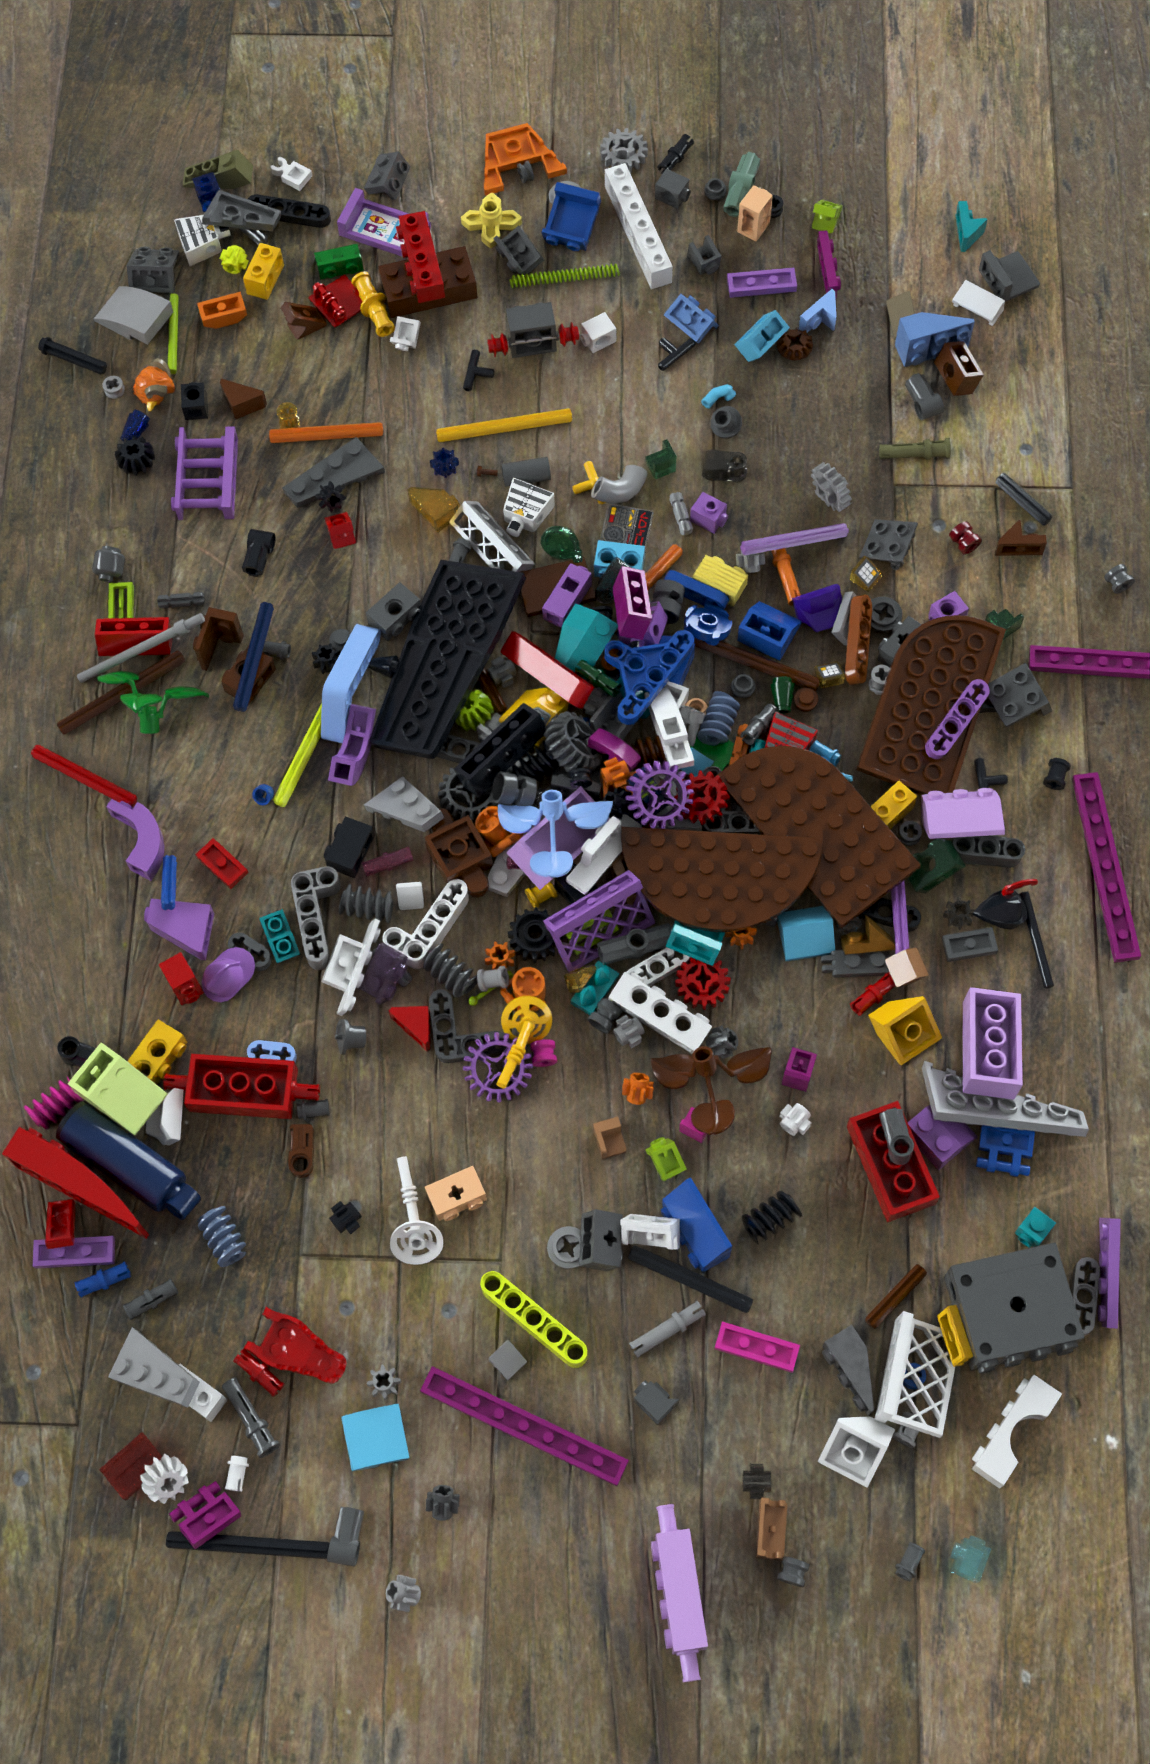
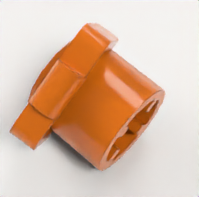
M497 806L485 808L479 813L475 821V827L486 839L484 843L492 857L498 856L524 835V833H511L502 827L498 819Z
M522 968L509 980L507 988H501L500 994L507 1004L521 996H534L545 1002L546 987L544 976L536 968ZM511 986L513 987L514 996L507 991ZM530 1004L529 1010L537 1012L540 1009ZM518 1006L513 1011L516 1012L517 1010L521 1009V1007Z

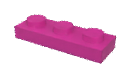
M722 1322L714 1349L793 1373L800 1345Z

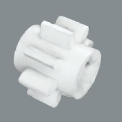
M798 1103L793 1108L787 1104L780 1112L779 1117L782 1118L780 1126L793 1136L797 1132L804 1135L811 1126V1122L808 1120L811 1117L810 1112Z

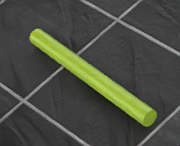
M173 293L170 294L173 313L169 317L168 367L171 374H176L179 296Z

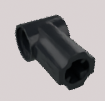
M250 529L247 537V552L242 566L243 572L253 577L263 575L268 555L273 552L275 547V533Z
M72 1036L62 1038L57 1046L58 1053L63 1062L67 1065H76L78 1067H81L96 1049L79 1042L78 1039ZM69 1047L77 1048L74 1054L65 1055V1051Z

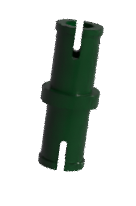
M585 660L577 663V666L581 667V669L575 667L576 674L581 675L590 681V684L595 688L599 687L612 697L619 694L620 691L615 688L621 689L622 684L607 676L606 671L596 669Z

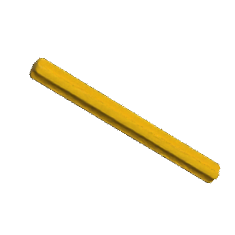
M567 408L439 428L436 430L438 442L567 423L572 421V412Z

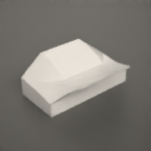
M173 1088L170 1090L166 1098L146 1121V1134L157 1138L163 1145H171L181 1138L183 1089Z

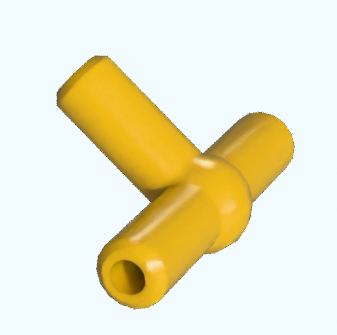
M591 461L584 463L589 480L573 485L574 494L593 489L595 482L598 480L599 477Z

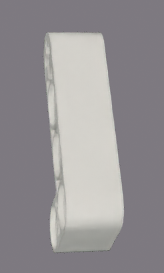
M460 879L449 881L412 935L397 927L387 929L383 934V944L387 953L410 968H423L428 954L443 941L468 904L469 894L466 883ZM441 911H448L449 915L446 917H439L438 913ZM427 931L436 932L431 938L424 936ZM397 938L401 940L398 945L392 946L389 944L392 939ZM414 951L422 952V955L418 958L410 957V954Z

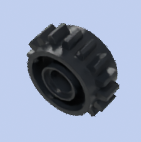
M537 907L534 908V911L525 909L524 914L516 915V922H510L512 930L508 931V938L511 939L509 946L510 948L516 947L515 955L521 954L523 961L532 959L533 963H536L537 960L542 959L545 962L547 956H555L554 949L557 948L543 922L550 917L546 909L543 912L538 911ZM532 932H539L542 934L541 937L537 939L529 937V935Z

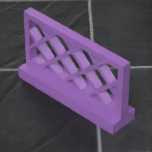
M630 870L543 921L546 929L551 933L565 967L570 974L599 957L598 949L590 948L594 937L602 938L603 942L627 935L633 929L644 930L655 923L647 901L641 892L643 888L641 881ZM636 893L637 897L634 904H625L627 897ZM612 906L616 907L612 918L604 917L607 909ZM623 908L631 910L627 921L618 920ZM637 911L644 913L646 919L638 924L633 923ZM594 919L590 931L582 929L585 922ZM601 921L609 923L605 934L597 932ZM616 924L624 926L621 934L612 936ZM568 932H573L569 944L561 942L560 937ZM579 934L588 935L584 947L575 945ZM572 951H582L579 959L571 963L569 959Z

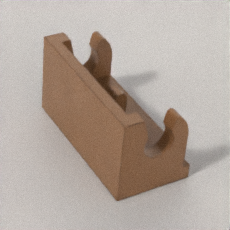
M769 1498L760 1499L756 1558L782 1561L785 1548L786 1501H771Z

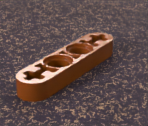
M868 595L854 596L851 600L845 677L850 685L862 684L866 681L872 618V602Z

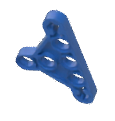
M677 631L667 643L631 648L618 640H613L606 644L604 658L610 665L619 669L625 694L624 699L618 706V719L621 723L625 725L635 724L691 653L694 646V637L689 631ZM684 640H686V641H687V644H686V643L682 644V646L680 647V649H679V651H678L677 648H678V645H679V641H680V642H683ZM614 648L619 649L622 655L612 657L609 651ZM671 655L676 658V662L667 664L663 661V658ZM631 661H639L643 666L640 669H632L629 663ZM652 673H659L663 679L655 682L649 676ZM640 690L647 691L649 697L639 699L636 696V692ZM632 703H634L633 714L625 715L624 711L628 712L632 707Z

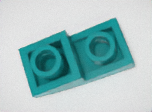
M283 909L259 918L277 964L301 955Z

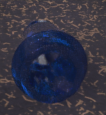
M134 409L128 415L120 439L123 442L124 438L131 440L133 435L138 439L149 427L150 418L143 412Z

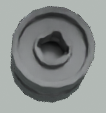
M667 579L659 580L655 583L651 603L659 601L668 617L666 624H674L679 621L685 588L680 583Z
M500 771L493 782L492 800L494 803L510 805L512 803V805L532 806L537 792L536 780L531 777L520 775L517 777L515 774Z

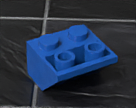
M759 601L748 610L738 628L737 641L780 661L802 621Z

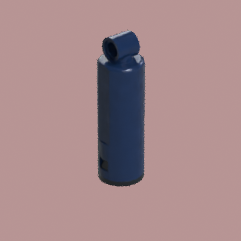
M81 1101L71 1108L60 1122L56 1131L57 1140L154 1211L161 1212L167 1208L175 1217L184 1220L201 1201L200 1195L185 1183L186 1176L183 1171L86 1101Z

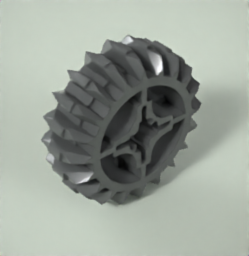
M566 711L554 716L548 722V725L545 726L544 736L547 738L545 743L549 746L548 751L552 752L554 755L553 759H557L559 766H564L567 772L577 768H586L594 771L600 765V762L603 760V754L587 747L588 739L594 733V729L590 727L588 721L585 722L581 715L577 716L574 712Z
M452 767L449 769L450 775L444 774V782L439 783V789L441 790L438 791L440 807L448 810L454 821L469 815L475 825L476 818L485 808L489 806L498 807V803H494L492 800V786L480 798L475 794L472 795V801H470V796L468 795L470 791L463 787V785L457 786L461 781ZM455 801L465 803L468 808L458 805ZM485 801L482 805L477 806L478 803Z

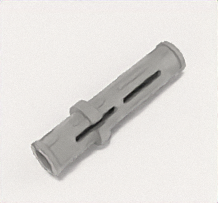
M695 1301V1303L681 1312L672 1313L671 1318L634 1341L629 1342L631 1349H635L642 1344L640 1348L633 1351L636 1357L639 1358L642 1354L677 1332L686 1331L688 1325L706 1316L703 1309L693 1314L694 1311L702 1307L700 1303Z

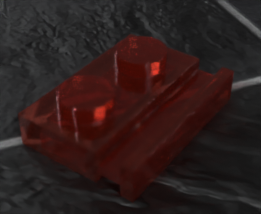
M141 1432L99 1470L122 1499L126 1501L142 1487L140 1475L146 1472L145 1465H152L153 1457L161 1460L163 1456L147 1436Z

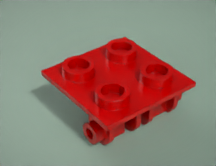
M345 274L327 286L319 282L313 285L314 294L308 298L334 328L360 312V306L363 302L359 296L360 293Z

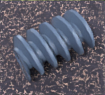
M714 691L709 701V706L706 709L703 724L700 725V731L697 734L698 739L702 743L711 746L728 742L727 735L731 733L730 727L734 725L733 719L737 717L736 711L740 709V704L729 694Z
M225 1206L209 1210L197 1221L199 1222V1230L204 1231V1239L209 1240L207 1245L210 1249H214L213 1256L219 1258L217 1263L220 1267L234 1264L247 1254L246 1252H241L246 1243H236L241 1234H231L236 1225H226L231 1216H221L226 1210Z

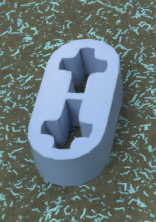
M257 1040L252 1042L247 1048L249 1058H256L253 1052H258L259 1048H262L264 1053H269V1055L261 1054L260 1058L281 1060L280 1056H275L274 1054L282 1055L285 1050L290 1055L285 1060L296 1062L297 1059L294 1048L287 1043Z

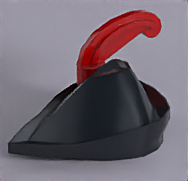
M1026 879L1006 885L1002 890L993 893L984 900L972 915L999 928L1010 930L1017 928L1027 919V909L1021 896L1014 890L1028 885H1037L1038 880Z

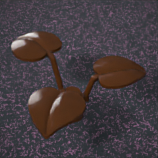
M703 1046L697 1048L692 1056L675 1054L663 1058H651V1065L657 1081L668 1089L685 1087L689 1082V1077H695L696 1071L699 1075L705 1077L711 1103H701L695 1107L691 1114L693 1126L700 1132L716 1135L726 1131L732 1125L735 1118V1109L729 1100L715 1102L710 1077L714 1075L717 1065L730 1077L737 1076L738 1081L741 1083L758 1082L769 1071L772 1050L771 1047L739 1053L728 1061L726 1067L719 1060L718 1055L714 1056L711 1048Z

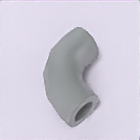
M627 465L622 477L618 480L613 481L603 476L599 477L593 486L591 497L609 504L627 502L640 492L648 473L640 466Z

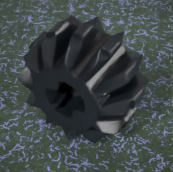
M133 435L131 440L124 438V444H117L118 450L115 451L117 465L127 475L133 472L137 476L139 471L146 474V467L152 468L155 454L150 442H146L143 436L137 440Z

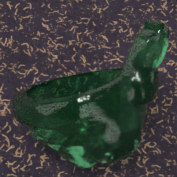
M551 526L543 532L541 546L548 555L559 560L572 559L574 563L583 561L579 540L571 529L563 526Z

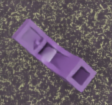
M355 704L350 705L344 740L338 754L332 756L328 781L352 786L359 780L372 744L370 737L376 709Z
M111 799L106 806L111 817L138 832L136 846L127 858L126 863L131 871L152 881L164 857L162 832L152 813L139 802L133 808L124 801L119 803Z

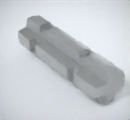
M672 493L669 500L679 525L680 534L683 536L690 535L693 532L691 521H689L690 518L686 505L683 502L682 493Z

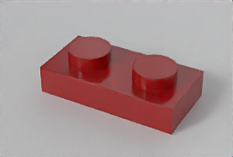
M214 838L195 854L197 859L230 890L249 873Z

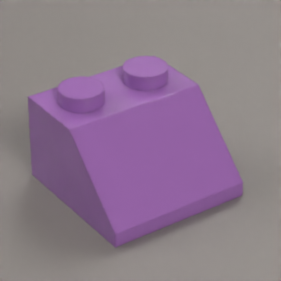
M931 1105L925 1107L908 1122L919 1150L938 1171L977 1138V1135L965 1123L934 1120Z

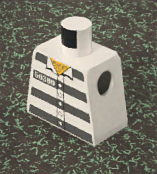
M203 215L175 219L178 235L189 266L219 254L222 251L219 239L231 236L229 227L202 224Z
M513 478L503 509L504 521L509 523L506 531L514 537H518L522 529L535 532L555 506L554 493Z

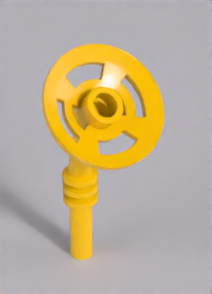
M521 996L515 998L506 1005L502 1012L501 1025L504 1033H508L509 1039L512 1041L515 1037L518 1039L516 1044L512 1045L506 1057L507 1063L496 1083L500 1088H506L516 1066L521 1064V1060L526 1053V1045L542 1040L551 1029V1010L543 1000L537 997ZM530 1004L539 1007L544 1014L539 1017L534 1011L529 1010ZM520 1006L521 1009L517 1010V1011L514 1013V1015H513V1017H512V1020L508 1019L510 1013H511L516 1007ZM542 1024H545L543 1031L539 1035L534 1037L533 1035L537 1034L540 1031ZM516 1028L519 1036H515L510 1029Z

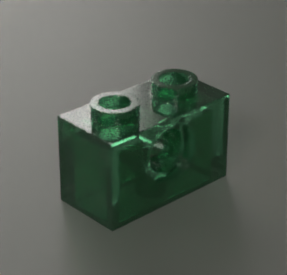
M936 839L927 845L928 849L922 853L913 854L914 858L921 865L920 869L908 877L916 892L926 894L966 867L953 843L949 840ZM934 858L936 864L934 869L930 870L929 863Z

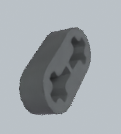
M235 933L229 938V949L236 947V942L241 943L243 941L251 955L253 953L257 956L264 954V962L258 961L256 963L254 958L256 971H264L270 967L272 958L266 947L244 933Z

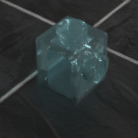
M970 1536L969 1539L963 1538L960 1543L955 1542L950 1558L954 1559L950 1572L978 1583L984 1572L991 1548L986 1547V1542L975 1536Z

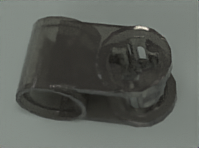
M708 450L704 454L702 476L711 481L740 482L747 476V457L741 452Z
M615 557L598 581L595 597L603 604H609L614 601L613 585L621 567L633 568L619 557Z

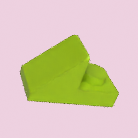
M825 200L815 203L813 209L815 216L812 228L819 231L827 230L828 233H833L843 205Z

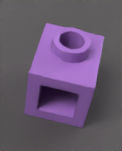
M702 492L691 508L690 521L714 534L718 527L722 528L728 519L726 514L727 504Z

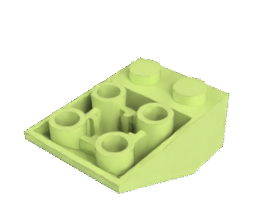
M103 1043L98 1045L68 1082V1085L77 1095L133 1135L138 1133L168 1095L163 1089Z

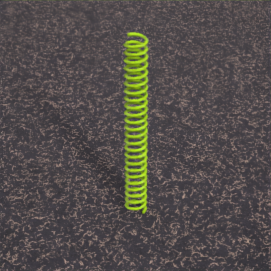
M615 263L614 267L612 264L610 266L606 264L605 268L603 265L601 267L597 265L596 269L593 266L592 270L589 266L587 269L584 267L583 271L582 268L578 270L575 268L574 272L573 269H570V271L566 269L565 272L562 269L561 273L559 270L556 273L553 270L552 275L550 271L547 274L544 271L543 276L541 272L539 274L535 272L534 276L532 273H530V276L526 273L525 277L521 274V279L517 274L516 278L512 275V280L509 279L511 288L514 287V283L517 288L518 280L520 287L523 286V282L526 287L527 280L529 286H531L532 282L535 286L536 279L538 285H540V277L544 285L545 279L546 283L549 284V276L553 284L554 278L555 282L558 283V276L561 283L563 278L567 282V275L569 282H571V273L575 282L576 275L578 281H580V272L583 281L585 274L586 279H589V272L592 280L594 274L595 278H598V271L600 278H602V269L605 278L607 277V271L609 277H611V268L614 277L616 276V270L618 276H620V272Z

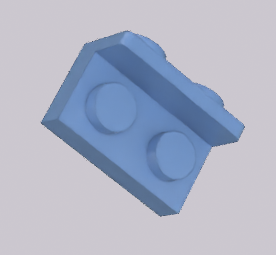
M680 294L665 312L664 316L699 344L712 327L717 329L719 326L714 321L716 316L708 309L704 311L699 309L700 303L691 295L686 298Z

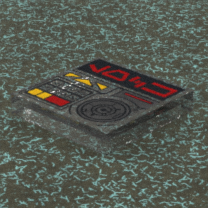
M608 503L600 540L645 546L646 553L654 511Z

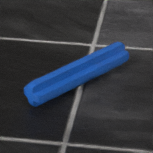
M165 855L163 857L161 908L165 911L175 908L177 862L174 855Z

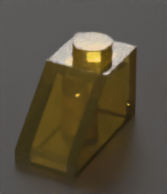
M410 487L407 489L409 502L437 532H440L450 524L449 521L460 507L455 496H449L444 489Z

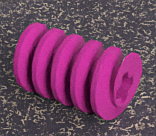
M61 1080L58 1081L59 1090L52 1086L49 1087L50 1097L41 1093L42 1103L33 1099V1109L26 1105L24 1106V1109L38 1127L41 1126L48 1130L50 1128L48 1120L57 1123V1113L64 1117L67 1114L65 1107L71 1109L75 1106L73 1101L78 1103L83 1101V1098L77 1095L68 1083L66 1084Z

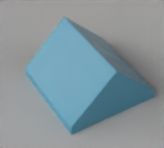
M823 906L787 911L778 916L777 923L785 961L830 955L831 951L835 950L833 919Z

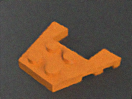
M528 123L486 134L485 196L490 193L504 191V184L499 172L517 168L519 163L523 165L525 161H529L530 164L541 161L548 179L567 174V167L563 162L560 163L556 158V154L544 145L542 138Z

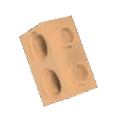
M755 185L752 186L739 204L738 233L754 241L759 239L770 224L772 194L765 189Z

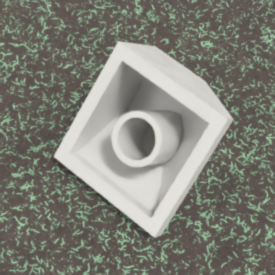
M870 1416L839 1418L818 1462L868 1488L889 1446L895 1429Z

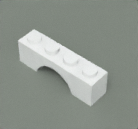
M1033 1375L1029 1381L1025 1378L1022 1380L1015 1391L1020 1395L1014 1403L1012 1401L1007 1403L1001 1413L1005 1418L1000 1425L995 1423L986 1437L990 1439L989 1443L985 1448L980 1446L972 1457V1460L976 1462L972 1470L999 1489L1004 1486L1018 1464L1010 1445L1011 1432L1016 1423L1025 1419H1046L1062 1393L1036 1375Z

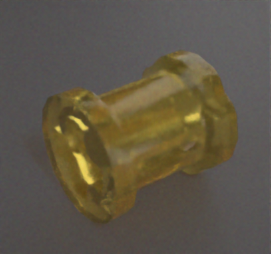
M290 402L282 403L277 408L281 429L299 428L300 426L297 408Z

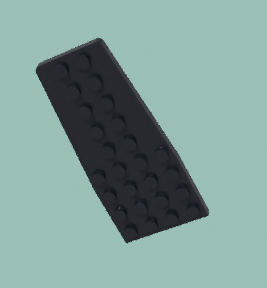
M440 560L419 606L421 611L417 612L413 619L398 660L400 663L397 666V672L393 674L372 731L370 742L375 748L428 759L437 757L502 635L526 580L524 573Z

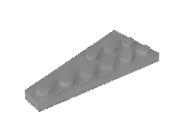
M927 1061L923 1063L922 1072L934 1120L1065 1134L1069 1136L1086 1137L1089 1128L1082 1111L1054 1102L1047 1105L1036 1101V1096L1026 1094L1025 1097L1017 1095L1013 1100L963 1093V1077L956 1075L955 1070L947 1068L946 1072L932 1068L933 1063Z

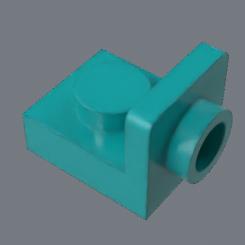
M1034 1207L1015 1231V1234L1018 1235V1240L1029 1248L1037 1247L1042 1243L1056 1222Z

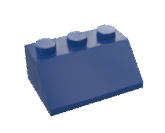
M691 1177L686 1179L662 1199L663 1208L660 1211L663 1217L680 1219V1245H686L690 1252L687 1256L695 1269L699 1267L701 1272L704 1273L730 1258L732 1245Z

